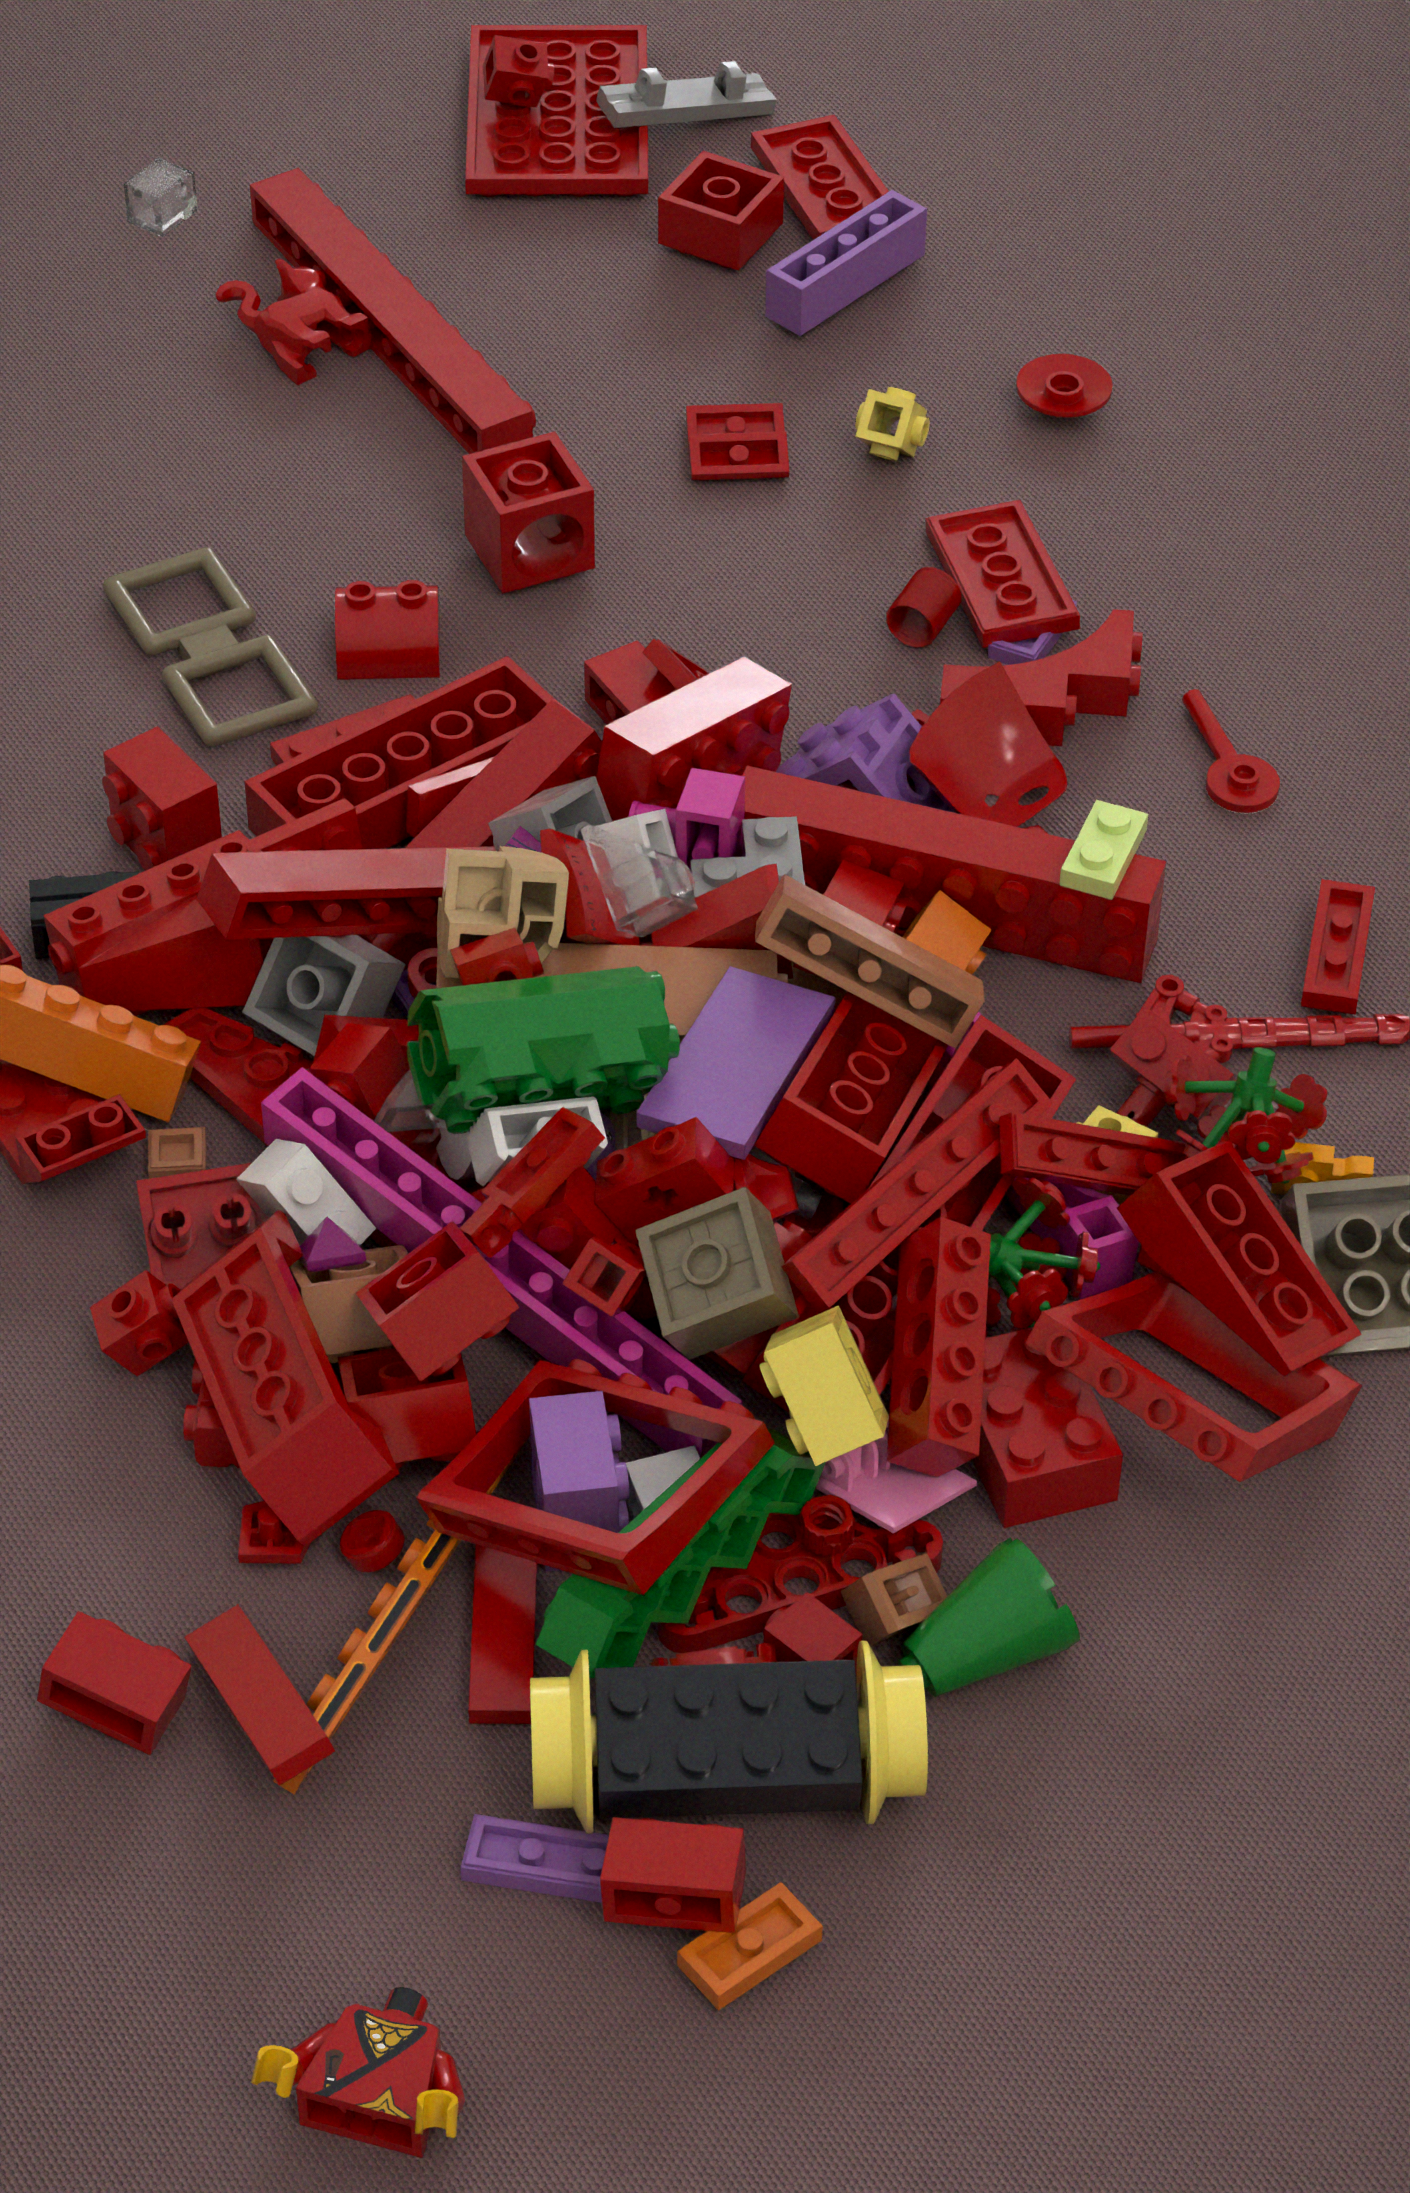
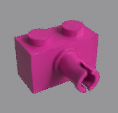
M691 768L676 809L645 804L635 800L631 805L628 817L661 809L666 810L687 894L692 895V859L743 857L742 820L745 814V776Z

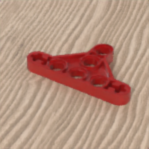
M769 1513L747 1569L713 1567L703 1585L689 1620L690 1624L696 1623V1625L686 1628L685 1624L657 1622L659 1640L665 1648L674 1653L682 1654L707 1650L761 1633L767 1620L777 1609L782 1606L789 1607L803 1596L789 1592L784 1586L787 1581L798 1577L808 1578L816 1583L818 1588L810 1594L830 1610L846 1606L840 1592L861 1578L850 1576L844 1572L841 1567L846 1562L856 1559L865 1560L875 1570L887 1567L889 1562L896 1564L919 1556L912 1549H905L907 1546H914L916 1551L927 1553L937 1573L941 1567L943 1553L941 1532L934 1525L923 1520H916L895 1533L883 1527L874 1529L855 1522L854 1538L849 1548L843 1550V1553H836L835 1556H823L821 1554L817 1555L815 1552L809 1551L806 1546H803L802 1540L799 1538L800 1515ZM827 1520L816 1526L824 1530H831L838 1527L839 1524ZM771 1532H783L791 1536L794 1542L784 1549H773L764 1545L761 1539ZM747 1595L757 1599L761 1605L753 1612L738 1613L731 1610L727 1602L735 1596ZM708 1607H715L717 1620L714 1619L713 1610L708 1611Z

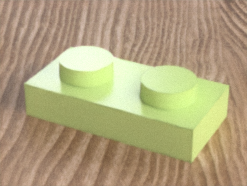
M1096 800L1061 868L1060 886L1112 900L1147 830L1148 814Z

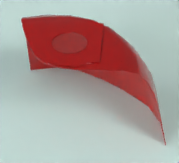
M1000 661L973 675L950 692L924 723L909 748L911 764L937 795L957 814L1018 827L1058 799L1066 791L1068 785L1066 773L1061 762L1044 740ZM1039 787L1049 788L1048 793L1039 801L1029 805H1019L1020 798L1029 791ZM987 795L999 797L995 805L989 806L986 804L985 798Z

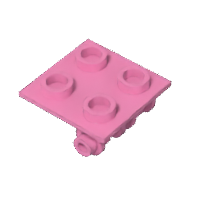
M888 1418L884 1437L827 1461L816 1489L826 1495H834L846 1500L851 1505L852 1510L875 1522L878 1526L895 1533L977 1486V1481L957 1469H953L937 1478L887 1462Z

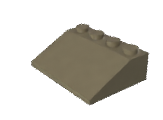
M1410 1174L1293 1184L1280 1201L1282 1218L1362 1334L1356 1340L1323 1357L1410 1350Z

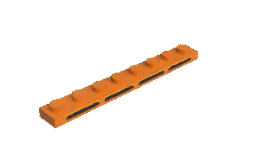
M528 1438L525 1440V1442L522 1444V1446L519 1448V1450L516 1452V1454L513 1456V1458L510 1460V1462L507 1464V1466L504 1468V1470L501 1472V1474L498 1476V1478L495 1480V1482L492 1484V1486L489 1488L486 1494L492 1495L495 1488L497 1487V1485L499 1484V1482L501 1481V1479L503 1478V1476L515 1460L516 1456L518 1455V1453L520 1452ZM430 1519L426 1525L435 1531L427 1543L416 1537L397 1567V1570L405 1574L398 1587L396 1588L386 1582L371 1605L367 1614L376 1620L366 1633L356 1627L341 1650L337 1660L345 1664V1667L337 1679L326 1673L306 1704L308 1708L315 1711L313 1716L329 1740L332 1739L461 1542V1539L438 1533ZM313 1766L280 1786L295 1795Z

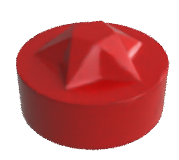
M372 1510L357 1516L347 1525L340 1538V1549L354 1569L360 1572H374L386 1567L396 1559L404 1546L405 1536L403 1530L390 1513L383 1510Z

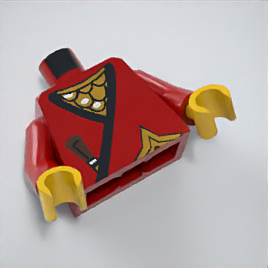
M396 1987L391 1990L383 2011L354 2004L345 2008L336 2023L326 2024L291 2049L276 2045L260 2048L251 2083L256 2086L266 2081L277 2083L276 2095L283 2098H288L291 2094L292 2086L298 2084L296 2095L299 2123L302 2126L423 2158L431 2127L445 2129L446 2137H456L457 2117L465 2102L454 2058L441 2050L440 2030L433 2024L422 2022L428 2007L426 1998L417 1991L405 1987Z

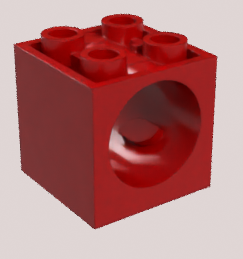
M555 431L462 456L465 536L502 594L595 568L594 489Z

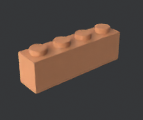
M785 874L782 876L756 921L755 942L955 1049L984 1003L983 980Z

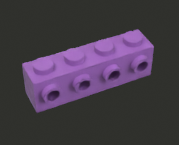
M891 190L766 270L765 316L801 336L925 255L927 208Z

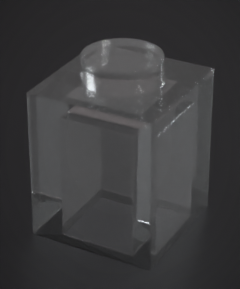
M158 157L124 183L127 222L161 237L166 236L198 211L195 173Z

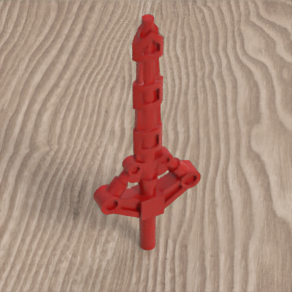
M1162 975L1156 980L1155 988L1135 1016L1136 1018L1146 1006L1219 1063L1229 1061L1232 1049L1276 1048L1279 1046L1309 1045L1310 1047L1345 1046V1043L1376 1041L1378 1045L1403 1044L1410 1039V1017L1398 1013L1373 1014V1018H1342L1341 1015L1305 1016V1018H1227V1011L1224 1007L1220 1005L1207 1006L1201 1003L1200 998L1184 990L1183 981L1174 975ZM1176 1010L1191 1016L1190 1021H1183L1182 1024H1170L1172 1015ZM1129 1025L1070 1026V1049L1111 1048Z

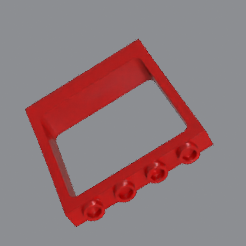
M1156 1271L1120 1287L1042 1311L1025 1342L1046 1356L1052 1364L1063 1367L1094 1387L1103 1397L1111 1398L1143 1419L1149 1427L1165 1433L1194 1452L1200 1460L1211 1463L1239 1482L1334 1437L1362 1387V1384L1322 1359H1318L1284 1377L1182 1285ZM1132 1330L1145 1331L1282 1419L1257 1433L1244 1431L1100 1338Z
M572 1359L567 1367L539 1360L470 1443L419 1492L416 1499L438 1533L644 1595L775 1442L765 1423L755 1420L754 1415L738 1403L724 1401L721 1407L716 1409L703 1405L698 1396L681 1387L671 1388L668 1395L655 1392L646 1381L631 1373H622L618 1380L615 1381L602 1377L597 1368L580 1359ZM603 1391L606 1411L723 1443L662 1506L640 1526L628 1533H615L486 1494L530 1435L529 1398Z

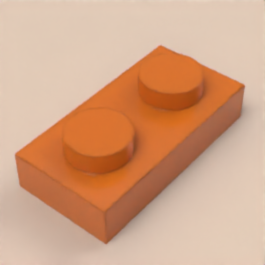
M780 1882L739 1909L735 1933L706 1931L677 1951V1966L719 2011L821 1942L823 1925Z

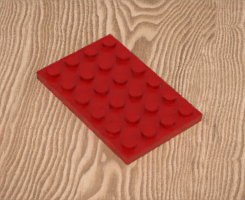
M471 25L465 172L466 194H480L487 197L498 194H525L533 197L544 194H571L573 196H587L589 194H617L619 196L648 194V125L614 128L596 102L600 86L636 83L640 70L647 68V25ZM494 35L547 43L548 63H553L554 78L551 89L549 91L544 90L537 108L485 100L483 63Z

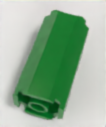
M639 966L420 990L408 1010V1026L419 1025V1041L407 1042V1058L418 1100L423 1105L434 1104L430 1112L435 1117L444 1120L447 1131L452 1134L470 1132V1126L477 1122V1117L484 1113V1108L594 1096L597 1099L600 1110L611 1109L614 1114H625L639 1109L645 1100L643 1095L649 1093L653 1086L663 1080V1077L668 1072V1060L677 1058L680 1051L678 1030L674 1024L669 1023L664 1005L665 985L662 975L657 971L645 972Z

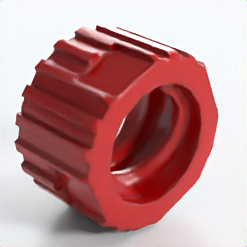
M826 1495L813 1497L805 1503L800 1512L799 1538L802 1540L803 1546H806L809 1551L815 1552L817 1555L835 1556L836 1553H843V1550H847L849 1545L852 1544L855 1518L851 1511V1505L846 1500L838 1496ZM827 1520L839 1524L838 1527L831 1530H824L816 1525Z

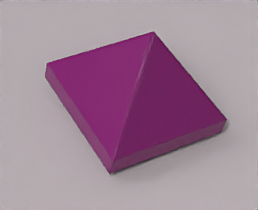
M328 1217L300 1245L304 1255L300 1258V1261L310 1272L359 1265L367 1261L366 1252L358 1242Z

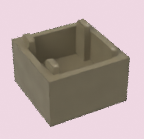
M746 1187L635 1230L662 1335L689 1360L799 1318L788 1275L781 1268L784 1260L771 1213Z

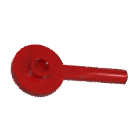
M1198 689L1186 692L1182 702L1216 758V761L1209 767L1205 786L1209 797L1218 806L1236 813H1256L1269 808L1276 801L1279 793L1280 778L1277 771L1268 762L1258 757L1237 754L1202 693Z

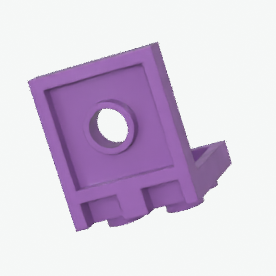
M894 693L862 709L852 706L827 726H824L822 723L813 725L798 739L797 743L800 748L797 753L786 760L776 771L777 773L834 786L850 780L857 790L955 813L911 764L909 748L922 726ZM906 774L912 778L916 792L910 788Z

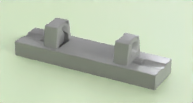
M736 61L721 62L715 77L668 81L663 79L656 67L642 68L636 83L600 86L596 102L614 128L771 115L774 112L777 101L773 93L767 89L758 73L744 74Z

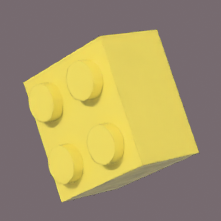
M839 1305L772 1334L764 1351L765 1362L760 1364V1369L771 1395L774 1398L783 1395L790 1409V1419L785 1421L786 1427L800 1455L809 1451L815 1466L884 1437L889 1415Z

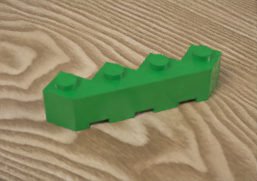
M768 1429L775 1444L644 1595L572 1574L558 1587L554 1599L548 1605L544 1614V1625L535 1645L571 1667H574L581 1650H588L589 1678H595V1668L633 1667L651 1622L688 1624L710 1568L747 1569L769 1513L800 1515L802 1507L812 1498L826 1462L815 1466L809 1451L800 1455L791 1439L773 1429ZM718 1442L619 1533H628L640 1526L723 1443Z

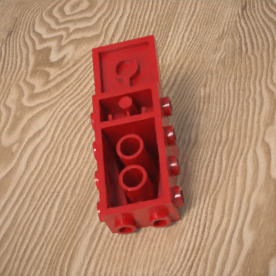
M344 798L250 840L240 830L235 831L43 915L50 942L48 952L56 969L59 985L70 987L78 992L80 996L98 1003L123 1007L130 1011L133 1016L148 1010L245 1006L274 938L225 940L197 901L211 854L363 849L356 808Z

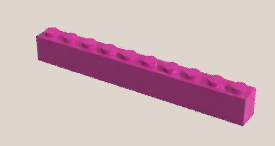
M303 1067L261 1102L265 1143L270 1145L275 1139L305 1144L372 1224L397 1245L403 1244L408 1253L452 1221L460 1228L482 1205L472 1195ZM518 1231L513 1232L512 1242L492 1258L481 1254L520 1307L510 1315V1321L505 1328L549 1362L567 1367L572 1359H580L597 1368L602 1377L617 1381L622 1373H631L646 1381L652 1390L658 1393L668 1395L671 1388L681 1387L698 1396L705 1406L719 1409L724 1401H732L742 1405L741 1399L625 1311L611 1317L564 1286L562 1283L570 1270ZM620 1415L666 1452L695 1445L699 1457L702 1458L718 1443Z

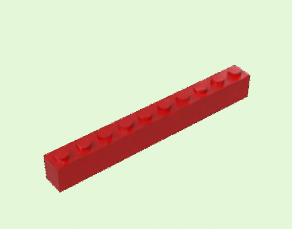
M299 168L250 184L253 224L295 268L306 266L313 270L323 271L327 279L325 289L339 296L347 313L350 315L362 313L368 317V330L371 331V350L469 454L533 437L536 417L529 402L522 400L510 388L504 376L498 375L485 362L483 355L478 350H474L461 337L459 330L454 325H449L438 313L435 305L430 300L426 301L414 288L411 280L407 276L403 277L391 264L388 256L384 252L380 253L368 240L365 232L360 228L357 229L348 220L342 208L334 205L324 195L318 183L312 182Z

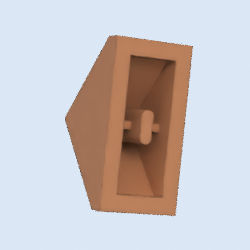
M927 1553L870 1572L840 1592L858 1631L863 1634L862 1640L868 1641L870 1647L919 1626L947 1597Z

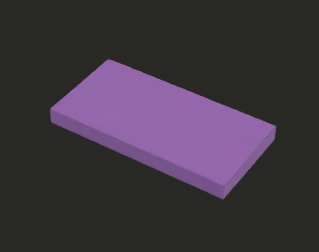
M730 966L682 1040L678 1057L670 1059L668 1062V1072L663 1077V1080L652 1087L636 1112L637 1127L658 1133L664 1128L674 1127L697 1117L730 1156L745 1160L835 1013V997Z

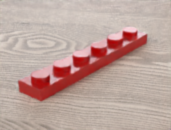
M1017 1058L1009 1062L783 1264L781 1268L818 1314L829 1309L1001 1152L1000 1116L1016 1112L1039 1117L1053 1104L1052 1101Z

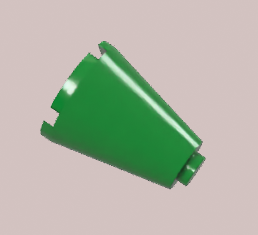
M1010 1537L1004 1542H1000L901 1643L905 1656L898 1660V1665H920L924 1689L926 1688L931 1695L937 1697L1068 1650L1080 1641V1634L1067 1603L1058 1608L1057 1602L1050 1590L1056 1584L1044 1566L1022 1541L1017 1538L1012 1541Z

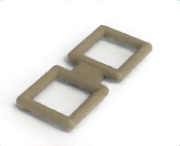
M203 547L110 576L104 581L103 589L146 654L157 655L177 648L184 661L166 666L162 671V679L207 746L216 747L311 716L317 712V699L272 636L262 635L239 643L232 634V630L252 624L256 619V611L213 549ZM203 569L230 610L156 633L129 592ZM263 657L291 700L216 724L188 681L206 677Z

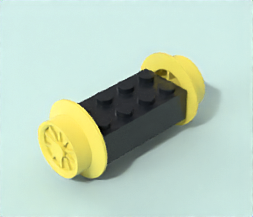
M859 1641L857 1682L855 1660L595 1668L596 1715H591L588 1650H581L568 1677L530 1678L534 1809L573 1808L586 1834H593L592 1768H597L599 1819L613 1817L639 1818L859 1810L860 1797L862 1795L866 1824H874L886 1797L926 1795L928 1741L925 1691L920 1665L880 1666L868 1641Z

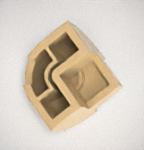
M500 846L499 851L446 848L442 898H438L437 914L438 959L444 977L459 978L450 949L514 927L523 944L534 942L541 963L554 948L558 949L564 929L569 872L564 863L545 853L523 848Z

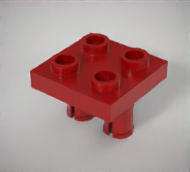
M251 1163L136 1181L150 1273L166 1285L173 1283L181 1290L198 1273L262 1223L259 1205L236 1180Z

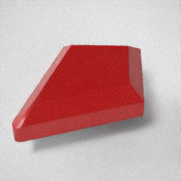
M265 1501L243 1506L238 1550L239 1563L301 1564L310 1544L305 1546L298 1542Z

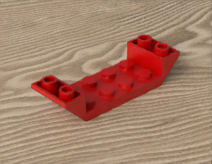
M0 927V965H11L23 971L21 955ZM0 1059V1152L22 1184L44 1181L146 1138L144 1127L120 1094L105 1100L100 1096Z
M278 1209L192 1278L171 1300L242 1474L297 1541L307 1546L397 1476L399 1471L380 1428L350 1410L289 1267L304 1255L286 1214Z

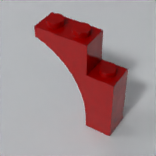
M1113 609L1108 619L1098 630L1085 640L1060 653L1025 663L1003 665L1048 746L1062 747L1064 726L1075 725L1076 713L1127 717L1128 697L1139 696L1141 666L1131 665V662L1140 663L1143 638V632H1133L1134 611ZM944 664L940 704L950 692L973 675L990 666Z

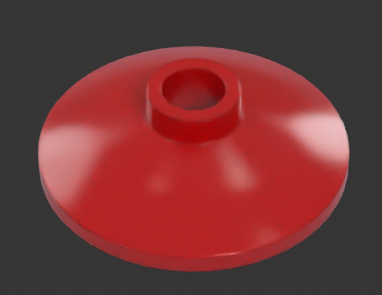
M1050 354L1033 359L1021 368L1016 380L1017 393L1026 405L1040 413L1055 417H1079L1101 409L1111 398L1113 387L1111 376L1100 364L1073 354Z

